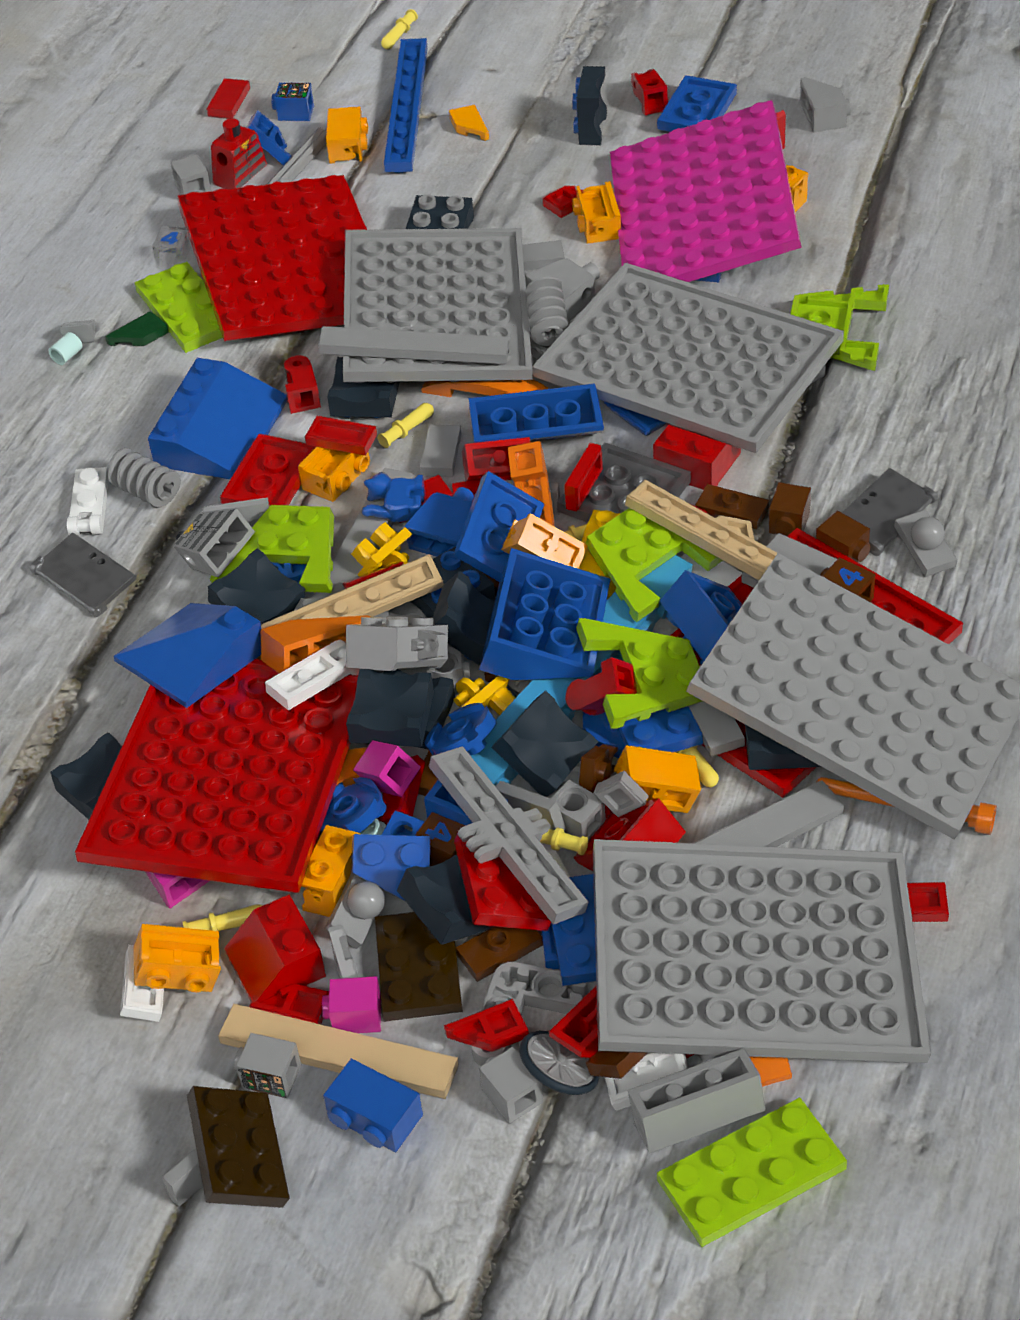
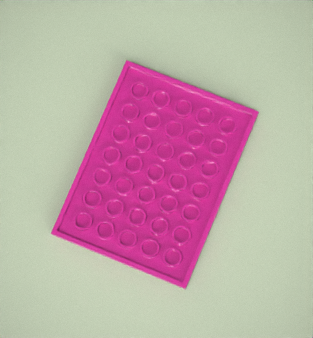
M772 100L758 102L751 107L730 111L723 116L702 120L695 125L674 129L670 133L649 137L642 142L621 146L610 152L614 195L621 215V229L618 230L622 266L628 263L679 280L691 282L802 248L776 111Z

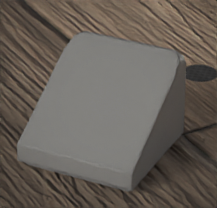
M95 320L65 322L60 329L62 337L66 333L71 332L82 343L94 342L96 322Z

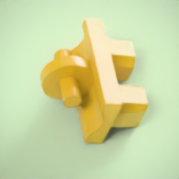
M386 522L381 524L370 537L380 547L379 550L365 538L351 553L358 563L363 566L357 575L360 577L378 570L382 566L386 567L398 561H403V564H407L409 555L399 551L401 550V544L410 538L412 533L406 527L397 533Z
M497 676L485 686L484 680L480 677L474 682L469 678L463 677L456 683L458 695L454 698V702L459 707L472 703H482L484 708L486 706L488 708L491 707L500 715L514 701L515 697L506 688L510 679Z

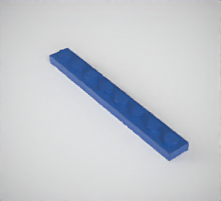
M427 38L401 39L384 158L385 172L404 173L413 171L428 50Z

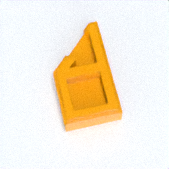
M475 104L449 110V119L456 133L466 136L472 133L479 135L481 140H489V131Z

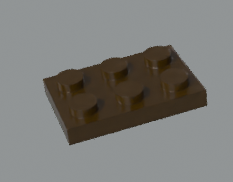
M415 912L376 916L375 928L384 1022L463 1012L455 941L441 945Z
M193 1086L187 1094L206 1203L283 1208L290 1197L268 1093Z

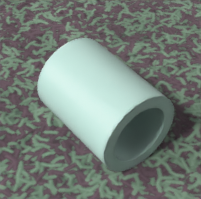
M68 332L49 348V355L57 364L63 365L82 349V342L74 333Z

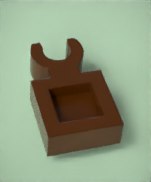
M602 744L600 747H593L581 757L579 785L594 793L598 783L610 778L611 774L614 773L615 767L612 764L614 754L618 752V747Z

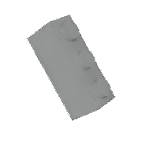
M744 1048L628 1090L634 1124L649 1154L766 1110L760 1074Z

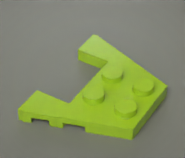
M878 285L877 290L864 291L863 287L851 288V293L834 295L833 290L794 295L790 314L844 331L843 342L831 358L875 371L879 343L848 340L853 309L886 311L889 285Z
M270 505L252 527L255 533L219 577H210V581L213 583L215 580L228 575L250 553L258 548L274 563L307 564L299 582L305 588V592L331 593L333 587L330 579V572L333 571L331 547H333L334 514L331 508L324 506Z
M628 508L588 535L586 540L589 552L604 575L611 578L616 586V594L621 601L625 600L630 608L629 614L636 622L658 608L660 597L639 581L681 551L707 571L723 561L631 508Z
M579 618L576 630L584 651L619 650L623 661L633 664L637 694H606L603 707L611 729L623 727L625 721L634 718L638 721L649 719L651 713L662 709L671 712L702 702L699 698L686 692L690 681L700 668L688 639Z

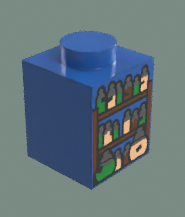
M279 83L276 93L272 94V109L277 111L278 121H310L314 109L311 83Z

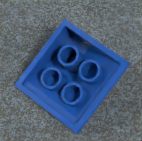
M190 603L115 654L114 661L188 708L261 655V623L258 619L236 606Z

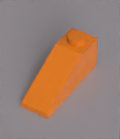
M370 616L296 619L261 629V660L276 672L281 673L334 641L342 640L346 643V625L361 624V617Z

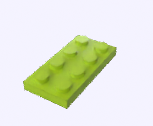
M187 261L134 282L136 292L151 311L167 323L169 333L185 353L223 338L205 283Z
M801 1097L658 1171L657 1181L700 1246L704 1247L846 1170L847 1159Z

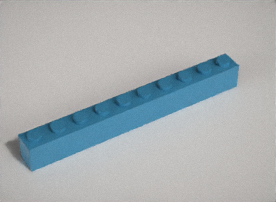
M675 555L639 581L658 595L661 600L685 570L692 572L693 564ZM614 592L606 602L603 622L652 632L655 623L660 618L665 619L668 612L659 602L658 608L636 622L629 614L630 608L625 600L621 601L616 592ZM598 651L592 676L601 673V662L611 657L623 661L620 651ZM590 677L533 679L496 719V726L485 738L487 742L486 747L479 753L470 755L494 786L500 781L511 784L518 775L491 748L494 743L545 690L556 700L560 709L572 721L576 710L570 709L567 706V688L576 679L586 680Z

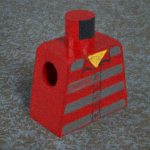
M231 118L223 122L224 133L211 144L213 185L224 189L241 188L267 165L258 134L254 130L240 126L239 120Z

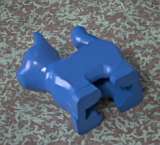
M379 472L370 479L365 480L364 484L368 488V501L385 499L383 506L370 504L363 507L362 514L366 517L375 516L392 522L410 520L422 506V502L425 501L423 475H417L413 479H392L386 473Z

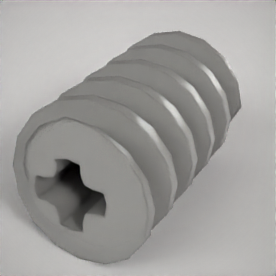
M544 276L531 281L524 291L531 337L540 346H551L569 326L566 319L565 301L563 300L564 294L561 290L562 282L553 276Z
M130 448L119 449L114 453L109 462L108 478L110 483L134 497H139L144 502H149L152 506L162 507L173 500L180 488L181 478L176 471H170L168 467L161 466L158 462L151 461L148 457L141 456L140 453L133 452Z

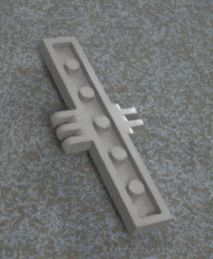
M463 746L431 756L429 768L473 822L463 826L458 831V836L463 842H466V846L471 852H475L474 857L478 862L484 863L500 857L553 925L585 913L589 902L540 842L543 834L547 833L551 827L546 819H541L542 814L537 808L525 812L520 807L513 809Z

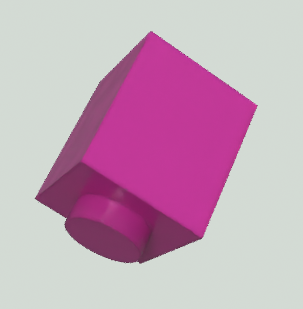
M372 740L353 771L360 777L371 779L380 792L402 797L421 766L399 746Z
M378 977L330 979L329 995L322 997L324 1020L330 1019L333 1028L354 1033L381 1032V993Z

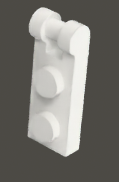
M107 467L75 469L70 515L67 518L68 535L75 533L80 536L81 532H91L92 535L103 534L109 485Z
M337 640L265 682L266 693L287 710H290L347 675H358L360 669L346 668V643L342 640Z

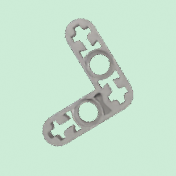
M507 962L500 965L494 972L482 1010L513 999L521 1015L524 1006L567 1014L596 986V981L562 986L559 970L519 962ZM512 978L518 979V981H514L512 986L506 985ZM530 981H532V991H527V987L530 988ZM548 983H554L561 988L559 993L553 996H545L539 990ZM568 988L573 989V992H570V999H568ZM512 1044L493 1052H484L483 1049L471 1046L474 1061L479 1066H482L492 1055L505 1052L511 1048Z

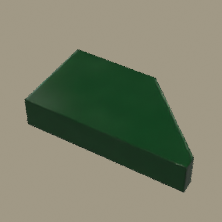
M149 311L105 335L109 346H116L120 342H132L133 346H146L169 333L167 323L152 311Z

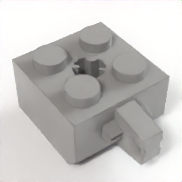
M387 616L386 623H382V617H361V624L346 625V668L385 671L418 667L441 668L448 659V625H434L433 618L416 617L412 618V623H408L407 616Z

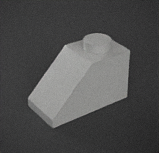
M807 77L800 78V104L813 132L846 127V119L851 113L849 99L844 98L841 89Z

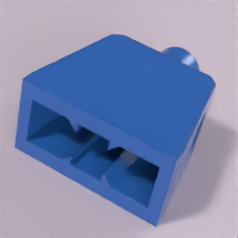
M464 487L457 488L453 496L438 492L433 493L405 525V528L412 533L410 538L407 539L408 548L437 557L455 547L474 500V494Z

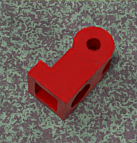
M655 69L647 70L641 74L632 73V89L642 104L644 115L662 112L668 103L667 85Z
M302 355L288 358L284 362L290 413L321 408L318 386L311 361L308 357Z
M613 657L601 662V673L586 680L576 679L570 683L566 691L567 706L570 709L581 710L586 714L596 716L605 712L603 703L606 694H637L633 664Z

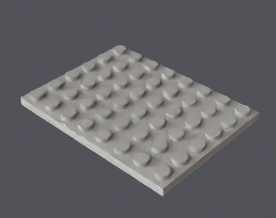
M521 228L346 230L344 328L508 336L509 349L507 364L343 355V382L393 383L396 381L532 380V357L528 309L524 292L526 283Z
M625 263L532 366V375L562 387L595 383L598 399L757 453L841 345L844 331Z
M777 553L694 675L686 690L689 694L954 840L960 832L1020 716V682Z
M594 839L593 877L598 1051L726 1055L744 1048L748 1056L928 1063L931 1052L903 852Z

